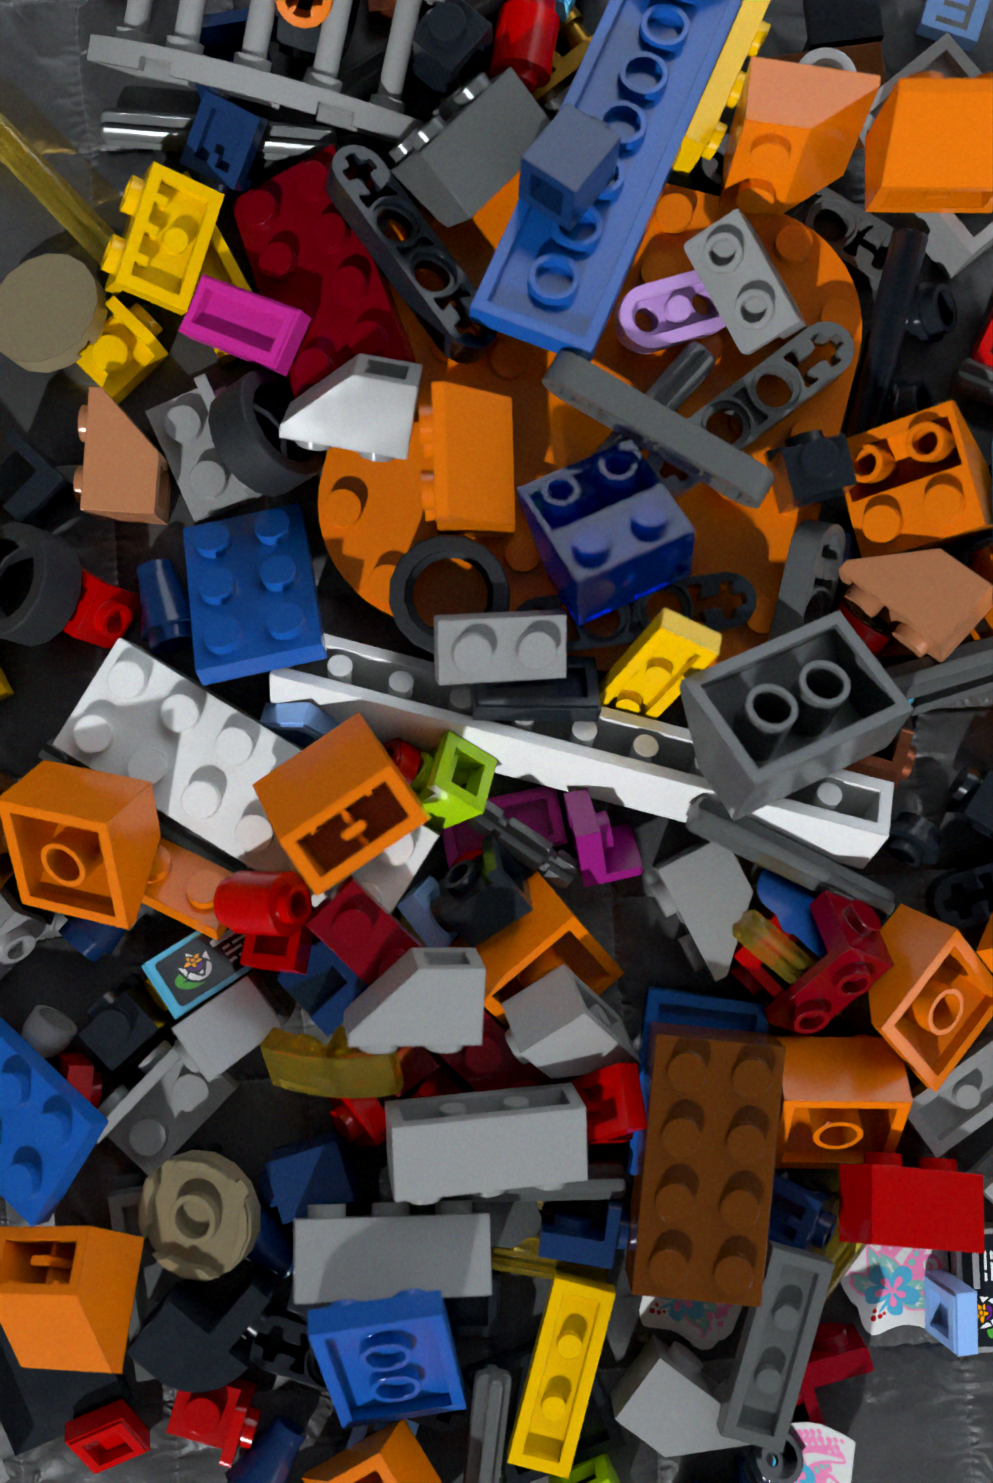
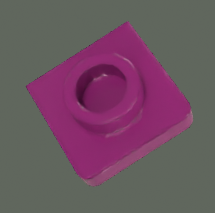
M588 788L564 793L572 845L576 859L579 861V871L584 888L641 875L643 873L642 860L631 826L622 824L611 827L606 810L594 811Z

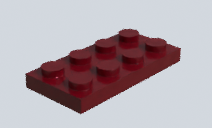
M334 144L230 201L260 295L300 309L312 318L287 374L295 399L360 353L416 363L386 275L335 207L325 190V178L334 155L338 151ZM346 173L345 177L351 181L352 178Z

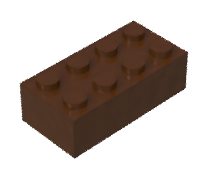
M649 1021L642 1086L647 1128L638 1131L630 1211V1231L625 1263L632 1295L761 1307L786 1047L772 1033Z

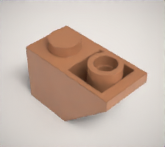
M89 386L88 405H82L78 415L79 437L82 442H85L83 466H77L73 480L74 496L76 501L80 502V510L100 521L168 525L172 470L167 459L102 387Z
M940 548L846 560L838 569L843 592L845 593L842 598L846 604L865 619L871 621L877 616L894 629L892 632L893 638L909 653L919 658L927 653L940 664L947 659L992 608L993 585Z

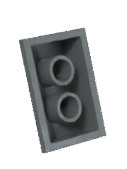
M840 610L681 680L679 685L699 770L734 821L888 747L914 710Z

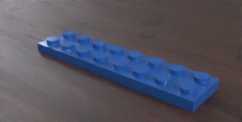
M609 0L560 110L568 102L586 115L601 119L609 126L611 131L621 137L614 179L571 231H568L519 198L470 306V321L554 353H558L560 350L568 351L591 362L678 159L685 133L742 0Z

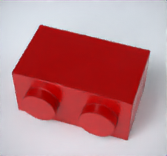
M864 1152V1164H839V1242L985 1254L983 1174L957 1172V1160L919 1157V1168L903 1167L901 1154Z

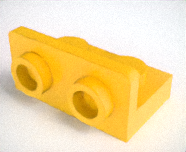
M153 162L141 178L131 175L119 207V211L128 214L122 237L115 234L111 235L100 266V270L110 273L105 291L118 295L123 290L179 315L185 314L188 311L225 194L156 162Z

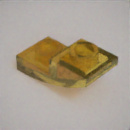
M341 1026L327 1045L309 1034L301 1033L296 1035L275 1027L271 1029L260 1045L272 1084L291 1091L333 1098H370L399 1094L404 1086L397 1051L387 1054H372L362 1051L359 1047H348L345 1028Z

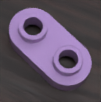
M695 270L635 287L618 303L613 316L614 331L619 341L627 349L639 354H650L714 335L726 326ZM693 297H699L705 301L708 308L707 315H700L694 310L692 305ZM636 313H642L650 319V332H644L637 327L635 323Z

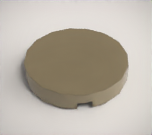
M47 253L26 260L10 272L0 285V352L18 366L31 372L50 373L69 367L79 360L82 356L77 352L83 349L88 341L94 345L103 331L108 313V307L105 305L107 302L106 291L92 271L83 262L68 254Z
M190 1150L171 1157L145 1180L138 1199V1227L144 1240L147 1237L149 1238L152 1247L156 1250L152 1256L163 1268L182 1279L209 1281L231 1271L252 1251L260 1232V1203L252 1182L236 1163L216 1152Z

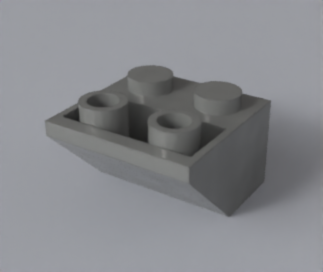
M511 67L491 80L482 71L463 88L458 87L434 108L432 111L434 117L420 129L415 128L391 149L389 154L395 163L389 170L415 206L449 228L472 218L520 171L521 156L551 121Z

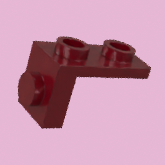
M825 890L809 904L828 954L764 1009V1014L769 1024L805 1036H810L823 1029L830 1019L856 997L867 992L875 981L894 966L880 933L881 922L873 909L863 901L857 899L852 901L828 890Z
M830 1322L818 1325L796 1403V1406L800 1405L805 1422H815L824 1425L814 1390L815 1387L874 1371L868 1346L853 1323L843 1325L842 1323Z

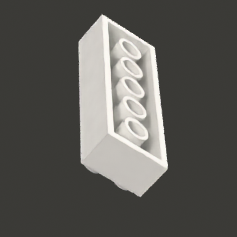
M118 638L53 742V745L93 770L152 782L157 810L254 870L292 871L303 878L278 841L252 784L304 750V748L259 723V719L141 646ZM424 823L351 874L392 914L440 837L441 832ZM347 877L317 897L306 882L311 895L312 906L316 907Z

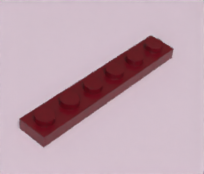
M352 874L310 912L309 917L305 921L306 926L368 986H371L410 948H425ZM485 1007L483 1011L482 1045H463V1048L457 1052L438 1053L477 1092L561 1083L557 1078L548 1077L531 1062L527 1064L521 1063L507 1043L505 1037L507 1029ZM587 1143V1148L590 1147L593 1143Z

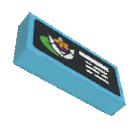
M227 928L220 940L217 941L199 931H195L141 966L174 1019H177L253 969L240 964L246 934H237Z

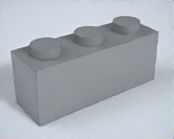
M572 1082L385 1101L388 1175L395 1202L408 1201L416 1205H428L438 1202L442 1197L472 1194L477 1197L488 1198L501 1195L508 1189L535 1187L541 1190H557L565 1187L570 1182L588 1180L586 1107Z
M471 1199L439 1200L435 1202V1213L410 1214V1202L371 1203V1215L346 1216V1204L307 1205V1217L293 1218L294 1304L331 1303L343 1299L370 1301L393 1297L398 1292L406 1289H422L425 1291L441 1289L443 1298L492 1295L490 1213L473 1212Z

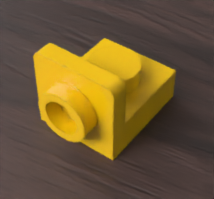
M113 295L105 303L113 314L105 321L103 331L94 345L88 341L85 347L77 352L82 357L76 363L120 404L169 354L156 338L163 329L137 302L128 310Z

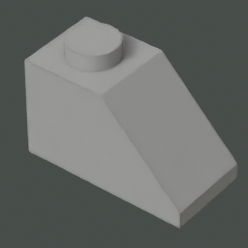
M565 964L501 1003L510 1025V1029L505 1031V1037L510 1049L521 1063L527 1064L531 1062L550 1078L586 1075L616 1063H637V1066L641 1064L620 1016Z

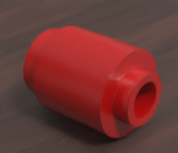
M507 0L500 7L489 67L493 77L511 67L530 94L550 82L560 25V18L555 12V0Z
M241 870L219 883L214 894L213 907L218 921L234 933L289 937L297 934L303 928L311 912L312 899L306 882L295 872Z

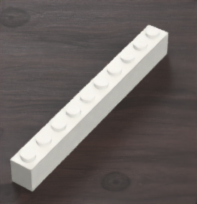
M324 634L327 651L326 659L270 672V704L310 702L332 716L339 724L360 712L380 743L385 744L391 739L401 738L418 748L422 753L439 746L442 734L450 730L496 758L497 764L494 773L567 792L588 788L590 797L593 799L685 823L688 817L686 812L689 806L694 805L699 797H708L722 804L699 770L690 730L687 728L601 706V713L597 722L472 720L470 683L439 685L435 679V662ZM841 769L745 817L837 863L863 869L889 837L894 783Z

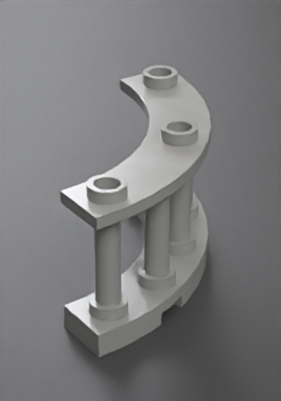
M127 0L123 27H116L115 37L95 34L90 36L87 60L143 79L172 83L194 88L195 83L222 89V94L274 109H279L280 105L313 115L316 114L317 110L316 121L385 143L397 144L415 128L420 129L426 124V122L404 115L406 103L401 101L413 46L412 39L417 27L421 5H439L447 0L396 1L377 94H370L369 103L340 94L343 83L337 80L353 0L332 1L331 11L325 21L322 22L313 71L305 73L304 83L270 73L272 63L266 60L277 6L276 0H251L241 52H234L233 63L203 56L205 46L199 44L207 0H180L174 36L167 35L165 47L154 45V37L148 34L154 0Z

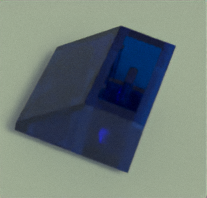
M631 438L517 488L518 499L548 578L578 626L691 575L695 528Z

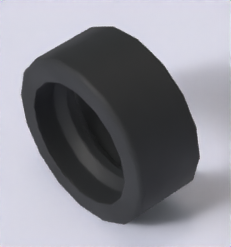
M266 369L250 371L221 391L210 404L208 424L212 442L219 456L238 481L256 493L275 497L291 491L315 476L324 465L326 450L314 451L305 449L296 444L295 440L279 437L280 424L290 402L295 398L289 381L282 375ZM255 414L261 417L273 431L280 445L281 453L264 436Z
M15 521L0 526V638L30 647L47 643L64 629L75 612L81 592L82 568L76 550L63 537ZM33 557L34 577L29 594L20 608L14 612L12 608V594L17 576L24 564Z
M439 534L417 542L400 558L390 578L389 606L396 626L412 644L435 654L434 629L427 626L418 616L413 602L414 585L420 573L431 563L444 558L461 559L473 565L483 576L488 589L487 606L483 613L509 612L510 586L502 564L485 545L464 535Z

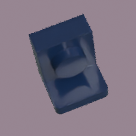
M205 90L179 163L199 172L196 181L225 194L224 197L230 198L233 190L248 192L254 188L256 180L249 177L248 174L268 119L215 92Z
M774 1173L768 1240L812 1253L815 1252L816 1248L824 1251L834 1234L838 1222V1216L831 1213L836 1196L825 1190L816 1194Z
M620 1199L603 1200L600 1223L591 1222L592 1218L588 1214L570 1209L556 1210L555 1216L540 1214L541 1224L536 1237L538 1257L613 1269L616 1248L625 1250L627 1247L630 1231V1211L622 1210Z

